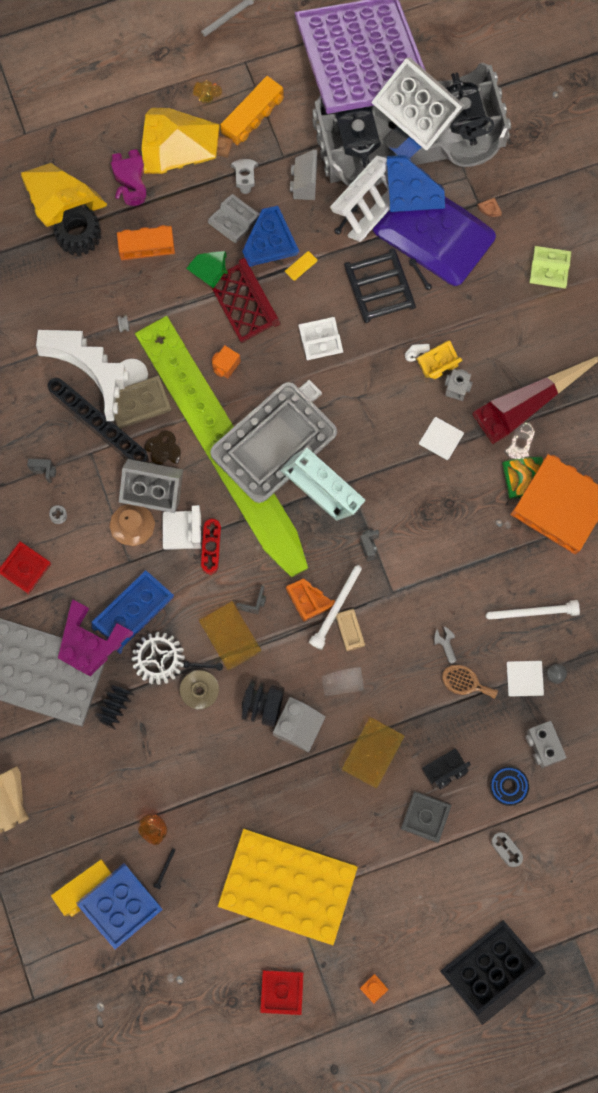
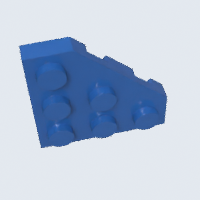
M406 155L387 156L390 212L445 208L444 188L431 179V176L420 167H417Z
M279 206L265 208L260 212L242 250L249 267L296 256L300 252Z

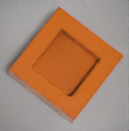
M375 974L360 987L361 991L373 1004L389 990Z

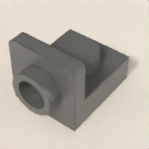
M28 459L27 466L30 471L35 474H44L46 472L45 478L47 482L52 483V478L56 477V466L53 465L52 461Z
M373 529L364 531L363 535H360L359 540L367 561L375 558L377 548L374 541L371 542V540L379 538L380 534L379 530L373 531Z

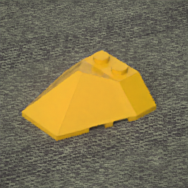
M151 108L145 114L142 139L144 174L167 173V170L181 169L188 164L194 163L195 165L216 159L219 124L171 108Z
M52 163L21 172L26 190L30 194L31 203L34 204L35 213L46 227L62 222L65 210L86 204L93 211L107 206V203L96 191Z

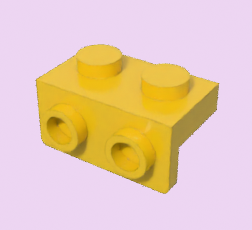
M450 340L416 357L425 377L432 379L442 376V372L447 369L450 371L459 366L458 363L462 361L461 357L457 356Z

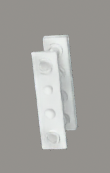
M376 155L330 206L334 213L346 216L353 227L347 235L351 239L361 242L390 210L389 184L386 173L388 169L387 158ZM380 177L387 188L382 197L374 185ZM368 190L376 201V204L371 209L368 208L363 199ZM356 204L359 205L365 215L359 223L351 212V209Z

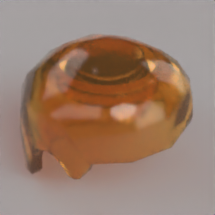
M147 814L138 822L140 824L138 828L139 834L150 844L159 845L167 835L166 823L158 815Z

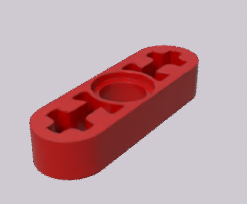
M216 519L207 520L203 528L201 567L203 572L208 575L216 573L219 568L221 525ZM211 524H215V527L218 528L214 529V537H210V529H207L211 527ZM214 542L217 545L216 549L208 551L206 549L207 543ZM208 556H212V563L215 565L210 570L205 566V564L209 563Z

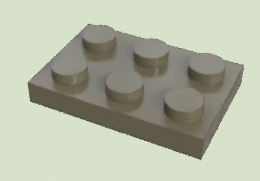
M159 375L129 385L125 389H120V397L116 398L118 414H115L114 418L117 426L121 429L172 411Z

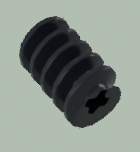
M112 685L110 688L114 693H107L110 700H103L106 707L100 706L99 710L102 714L96 713L95 716L99 722L116 730L113 723H120L116 717L124 715L120 709L127 710L124 702L131 703L127 696H134V694L120 686Z

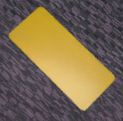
M308 251L286 269L285 272L295 281L318 260Z

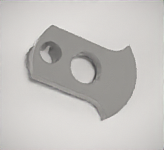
M239 159L231 163V167L236 171V187L240 188V192L243 194L250 193L251 187H254V169L258 166V163L254 160ZM243 171H247L250 174L247 176H242L240 173Z

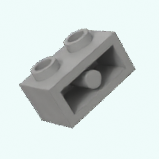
M551 721L527 731L525 736L527 743L530 747H533L535 754H533L534 760L542 769L567 758Z

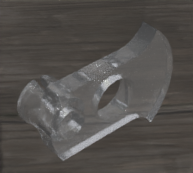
M523 423L515 430L510 447L504 449L505 454L510 459L530 457L529 448L535 433L531 424ZM518 439L526 441L524 448H519L516 445Z

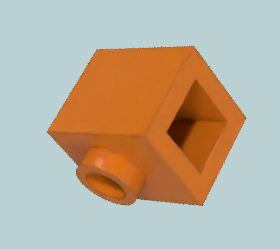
M224 345L219 353L216 352L212 358L214 373L228 379L240 364V355Z

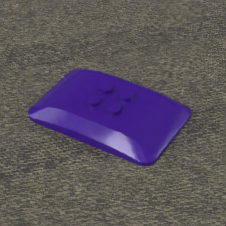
M445 197V208L397 212H390L389 210L372 229L376 236L409 258H414L418 264L452 286H459L465 281L496 238L493 229L447 197Z

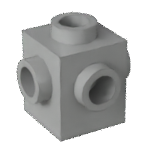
M453 369L452 374L447 375L445 385L448 386L445 396L463 401L466 392L470 393L473 384L470 381L471 374L462 369Z

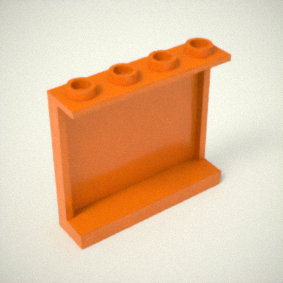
M548 454L543 459L541 466L510 515L576 555L582 549L598 521V484L593 482L591 477L578 473L575 467L562 463L557 456Z

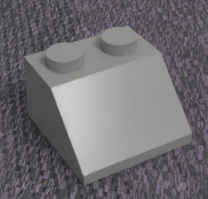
M312 150L296 157L295 165H291V176H294V181H290V192H293V199L315 200L317 150Z
M290 697L273 731V736L309 752L324 722L325 716L310 706Z

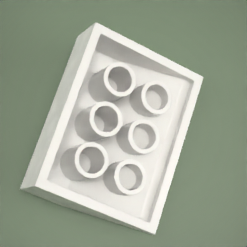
M411 58L404 60L371 102L426 151L465 107L463 103Z

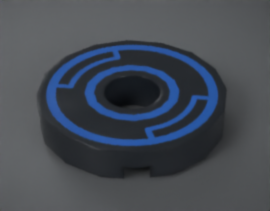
M513 766L502 767L490 779V793L498 803L504 806H516L527 797L529 780L519 768ZM506 781L514 783L515 788L512 792L504 789Z

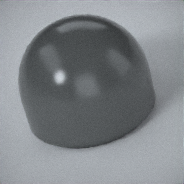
M553 664L547 671V677L550 682L560 684L566 679L567 670L561 664Z

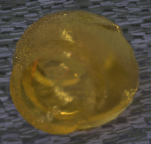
M208 80L202 83L196 82L193 90V95L197 96L202 103L212 102L213 97H219L222 94V88L216 83L212 85V82Z

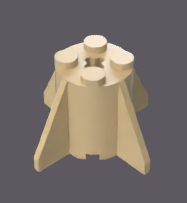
M17 766L0 774V833L3 830L5 832L14 828L17 822L20 824L29 819L23 807L21 773Z

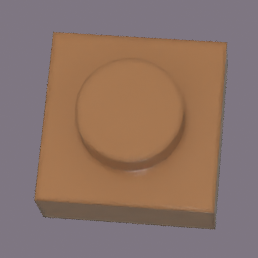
M219 136L217 145L218 156L229 157L233 139Z

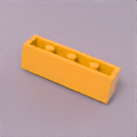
M266 76L220 124L221 134L233 139V143L237 146L248 138L249 133L253 129L258 128L261 120L271 114L276 104L279 105L283 101V87L269 76Z

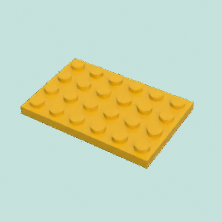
M243 829L218 907L333 946L358 867Z

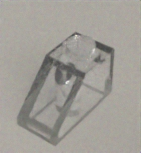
M361 667L339 670L322 676L324 696L361 691L364 688Z

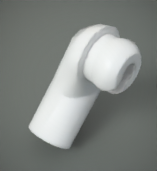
M429 344L412 345L405 353L406 360L409 362L415 361L420 353L430 350Z

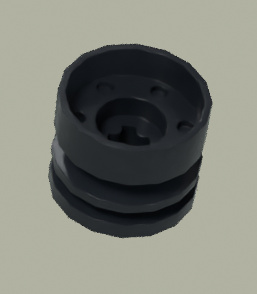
M252 679L242 701V720L247 721L249 714L252 713L251 722L254 723L258 715H262V725L274 728L283 700L284 687L272 684L268 692H265L264 682L260 683L257 690V680Z

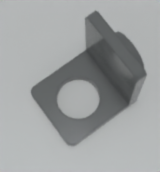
M261 585L256 607L237 603V610L259 615L260 607H264L266 602L264 586Z

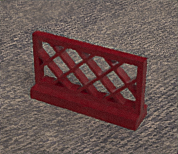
M246 259L239 260V264L228 269V274H223L220 280L226 282L224 290H219L215 287L212 290L240 342L243 343L272 326H279L281 322ZM239 270L242 274L240 281L231 280L232 274ZM229 283L238 285L236 293L227 292ZM241 286L249 287L248 297L239 295ZM225 295L234 297L232 305L224 304ZM237 298L246 300L244 309L235 307ZM250 301L257 302L256 312L247 310ZM234 310L242 312L240 321L232 319ZM246 313L255 315L252 324L243 322ZM258 316L266 318L268 322L263 326L255 325ZM241 326L251 327L249 333L242 337L240 334Z

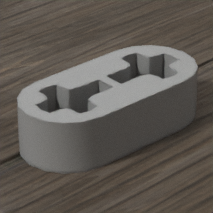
M501 832L492 837V847L507 866L513 868L522 863V853L507 834ZM497 837L500 839L505 838L504 845L507 847L506 850L503 846L496 845ZM508 850L511 852V854L518 855L516 859L518 861L517 863H515L514 861L511 863L509 862L508 859H510V855L507 853Z

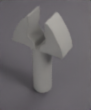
M443 627L446 638L445 640L441 638L437 629L434 636V645H443L448 661L452 664L457 661L450 644V640L455 638V635L448 628Z

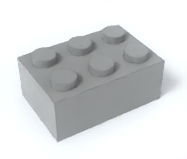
M127 459L122 469L119 502L175 513L180 501L184 470Z

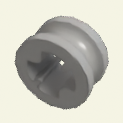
M124 315L123 318L118 316L120 333L123 330L130 331L127 315Z
M57 505L50 509L49 516L53 523L62 524L67 519V512L64 507ZM57 511H60L61 514L63 513L59 519H56V516L53 517Z

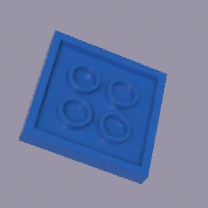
M125 863L76 902L77 906L114 949L118 948L163 910Z

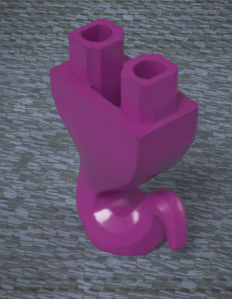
M137 149L128 152V159H122L120 153L112 154L111 166L114 178L123 185L117 189L115 198L119 199L122 194L127 205L136 206L142 204L147 196L146 187L141 180L144 174L142 156H140Z

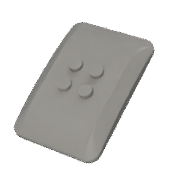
M286 382L211 448V457L254 502L262 503L290 480L280 471L287 461L305 448H308L317 455L336 437L337 428L295 384ZM305 460L300 461L304 465L307 463ZM291 468L287 471L291 473L294 469Z

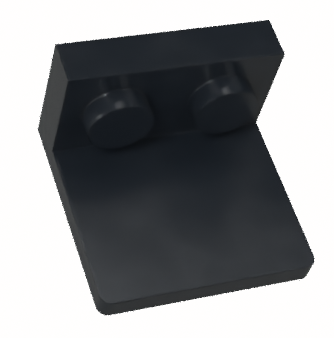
M455 748L422 767V770L433 789L439 787L441 790L452 782V778L456 777L458 780L469 772L468 768L471 764L470 762L465 763Z

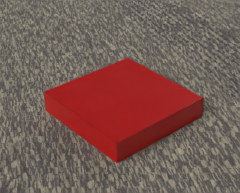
M20 541L0 567V575L27 594H30L51 566V562Z
M263 970L260 1013L302 1015L304 973Z

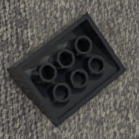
M504 920L440 971L481 1025L485 1024L546 974L540 961Z

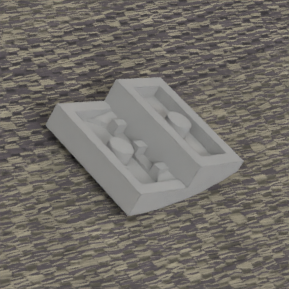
M232 194L221 203L220 209L208 219V224L236 244L255 224L260 214Z

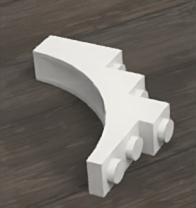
M38 330L36 342L38 355L67 361L86 372L95 381L104 397L106 421H114L115 414H118L116 398L120 397V389H125V382L129 381V372L125 371L124 363H108V355L104 354L103 347H87V338H84L83 331Z

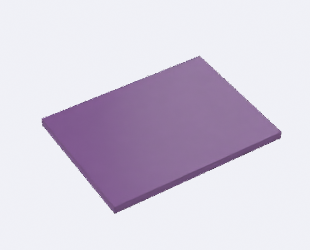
M362 0L295 12V19L326 114L374 106L371 102L406 58H411L425 70L399 0Z

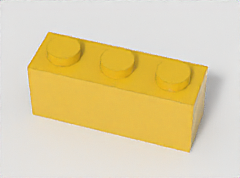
M101 859L52 894L51 897L64 916L70 915L73 917L81 911L76 902L112 872Z

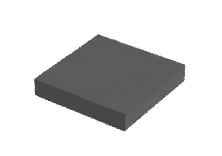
M414 791L401 830L439 843L452 805Z

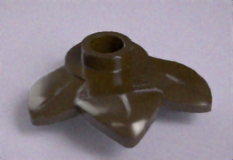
M162 431L158 437L150 438L145 444L144 449L152 452L154 464L162 465L167 459L178 464L181 457V450L175 444L176 437L170 431ZM166 436L169 437L167 444L163 442V438Z

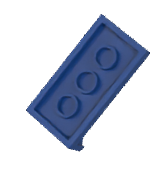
M145 570L92 621L91 629L93 631L98 630L107 639L117 623L134 632L130 638L127 637L121 643L122 646L117 650L121 654L123 647L174 598V595Z

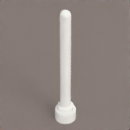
M356 565L352 570L318 634L315 633L310 638L308 643L322 650L326 644L324 642L326 638L324 637L362 570L360 565Z
M571 600L566 605L487 612L485 616L489 620L567 613L571 616H577L580 614L578 600Z

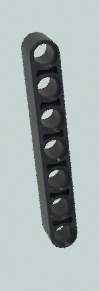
M52 378L48 382L47 386L51 396L123 458L135 460L136 457L141 455L145 457L141 462L149 463L148 454L144 448L112 421H106V416L62 379ZM56 386H61L59 391H53ZM69 398H75L72 403L67 402ZM83 409L89 410L87 414H80ZM96 421H103L100 426L94 425ZM111 432L117 433L113 438L108 437ZM124 444L131 445L129 449H121Z

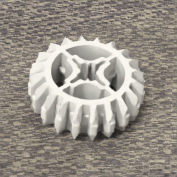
M156 632L155 638L150 633L148 634L149 640L142 637L143 644L136 643L139 650L134 649L133 654L138 656L132 657V661L138 662L133 665V668L139 669L136 672L138 676L143 674V681L149 678V683L153 684L156 679L157 684L160 685L161 679L168 683L167 677L170 676L174 680L175 676L173 673H181L177 667L184 666L179 660H184L185 656L180 655L184 650L183 648H177L180 645L179 641L173 643V636H170L167 640V633H164L162 638H160V633ZM156 644H164L172 650L161 651ZM151 647V655L146 657V660H143L145 651ZM155 650L157 651L160 657H163L160 661L161 666L159 665V662H157V660H153L156 659ZM174 656L172 665L166 670V661ZM145 666H157L160 673L150 672Z

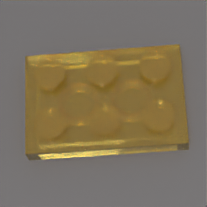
M233 602L226 604L199 620L200 625L228 671L262 652Z
M370 717L342 770L377 789L405 736Z

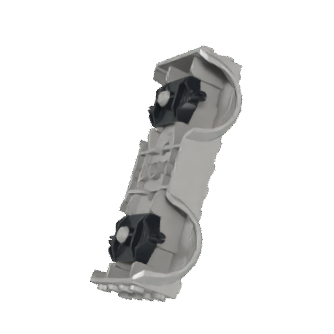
M479 63L474 71L459 78L458 72L451 74L452 80L437 81L463 103L465 107L427 151L422 147L410 158L415 165L448 159L458 166L472 167L490 160L501 147H506L511 122L509 118H506V104L502 103L501 87L497 86L498 77L496 71L493 72L492 65ZM321 96L315 101V109H312V122L314 130L317 131V143L321 147V159L325 163V176H329L330 183L342 181L349 186L376 155L387 158V156H398L383 142V139L394 130L388 127L389 122L392 120L375 105L326 114ZM483 117H489L493 120L494 129L486 135L470 140L463 139L460 135V128L465 123ZM484 120L483 124L478 126V130L485 128L488 131L491 123H487ZM466 126L463 134H467L470 137L471 132L476 131V128ZM381 177L375 182V186L383 182Z

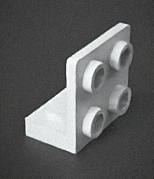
M199 505L192 506V511L163 512L164 550L201 549V510Z

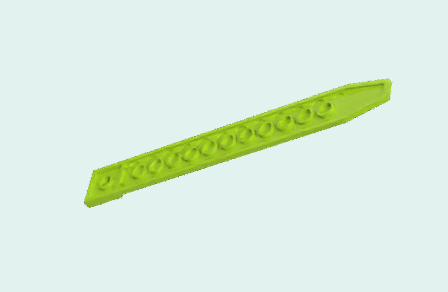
M165 316L136 332V338L263 550L291 578L307 570L308 566L298 532L276 495L273 494L262 503L254 502L211 457L213 445L233 429L234 426L169 318ZM158 337L165 338L163 339V344L155 342Z

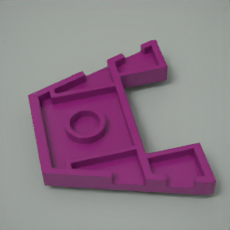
M72 600L58 659L91 677L108 660L107 657L114 650H118L122 646L121 643L127 637L130 638L134 632L117 623L108 640H103L80 627L90 608Z

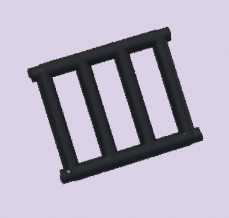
M395 249L389 250V253L352 264L350 262L344 263L365 323L371 322L373 318L407 308H410V310L416 308ZM392 260L395 269L356 279L354 270ZM398 276L401 285L362 296L360 286ZM404 292L406 301L368 312L365 303Z

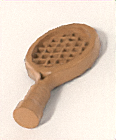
M451 665L443 672L442 681L445 687L454 694L469 695L480 691L494 699L497 696L498 690L482 686L476 674L466 666Z

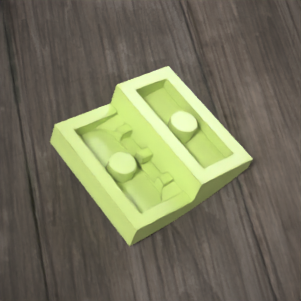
M535 246L529 283L566 289L571 251Z

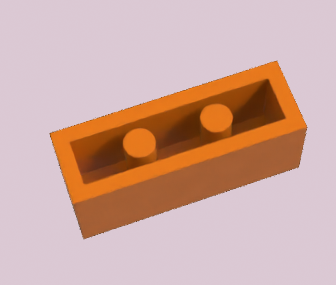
M162 225L158 228L144 227L140 230L117 232L121 260L175 254L172 226Z

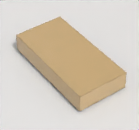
M354 609L338 613L336 620L346 652L364 647V639Z

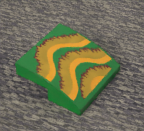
M542 457L521 458L502 463L509 499L522 497L543 462Z

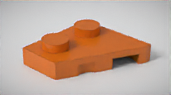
M304 578L286 586V591L303 622L331 609L335 603L334 600L331 601L324 596L322 591L312 587L311 583Z

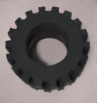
M82 205L65 210L62 222L53 225L60 248H63V251H69L71 255L77 253V256H81L83 252L86 255L90 249L92 251L95 249L94 245L98 246L100 243L101 228L97 215H95L93 210H89L87 206L82 208ZM76 225L87 227L80 235L68 233Z

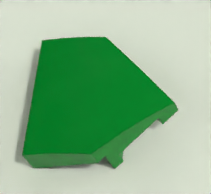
M225 251L198 254L186 269L214 288L223 274H228L225 266L227 254Z

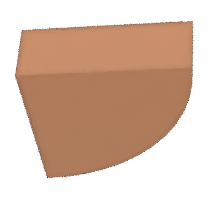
M495 198L479 203L477 206L487 216L498 217L502 214Z

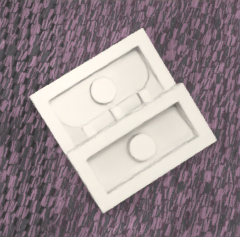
M335 317L298 325L307 360L343 353Z

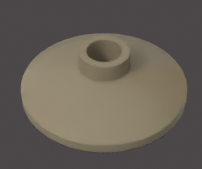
M202 670L187 674L180 685V695L183 702L193 709L210 707L216 701L219 694V685L216 678L209 672ZM202 688L204 691L202 694H197L196 690Z

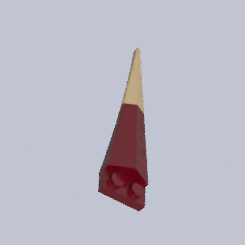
M598 356L494 399L475 410L472 415L494 445L510 435L556 395L596 364Z

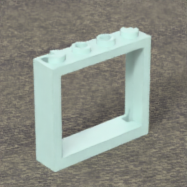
M308 448L293 455L280 470L336 521L354 515L365 502V499ZM305 460L307 463L304 465L300 461ZM293 468L294 470H293L291 473H289V472L287 471V470ZM336 507L340 510L338 515L333 512Z

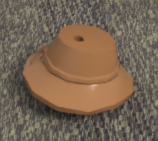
M130 504L120 506L112 515L110 522L112 537L121 544L128 546L144 544L153 535L155 527L153 516L147 508Z

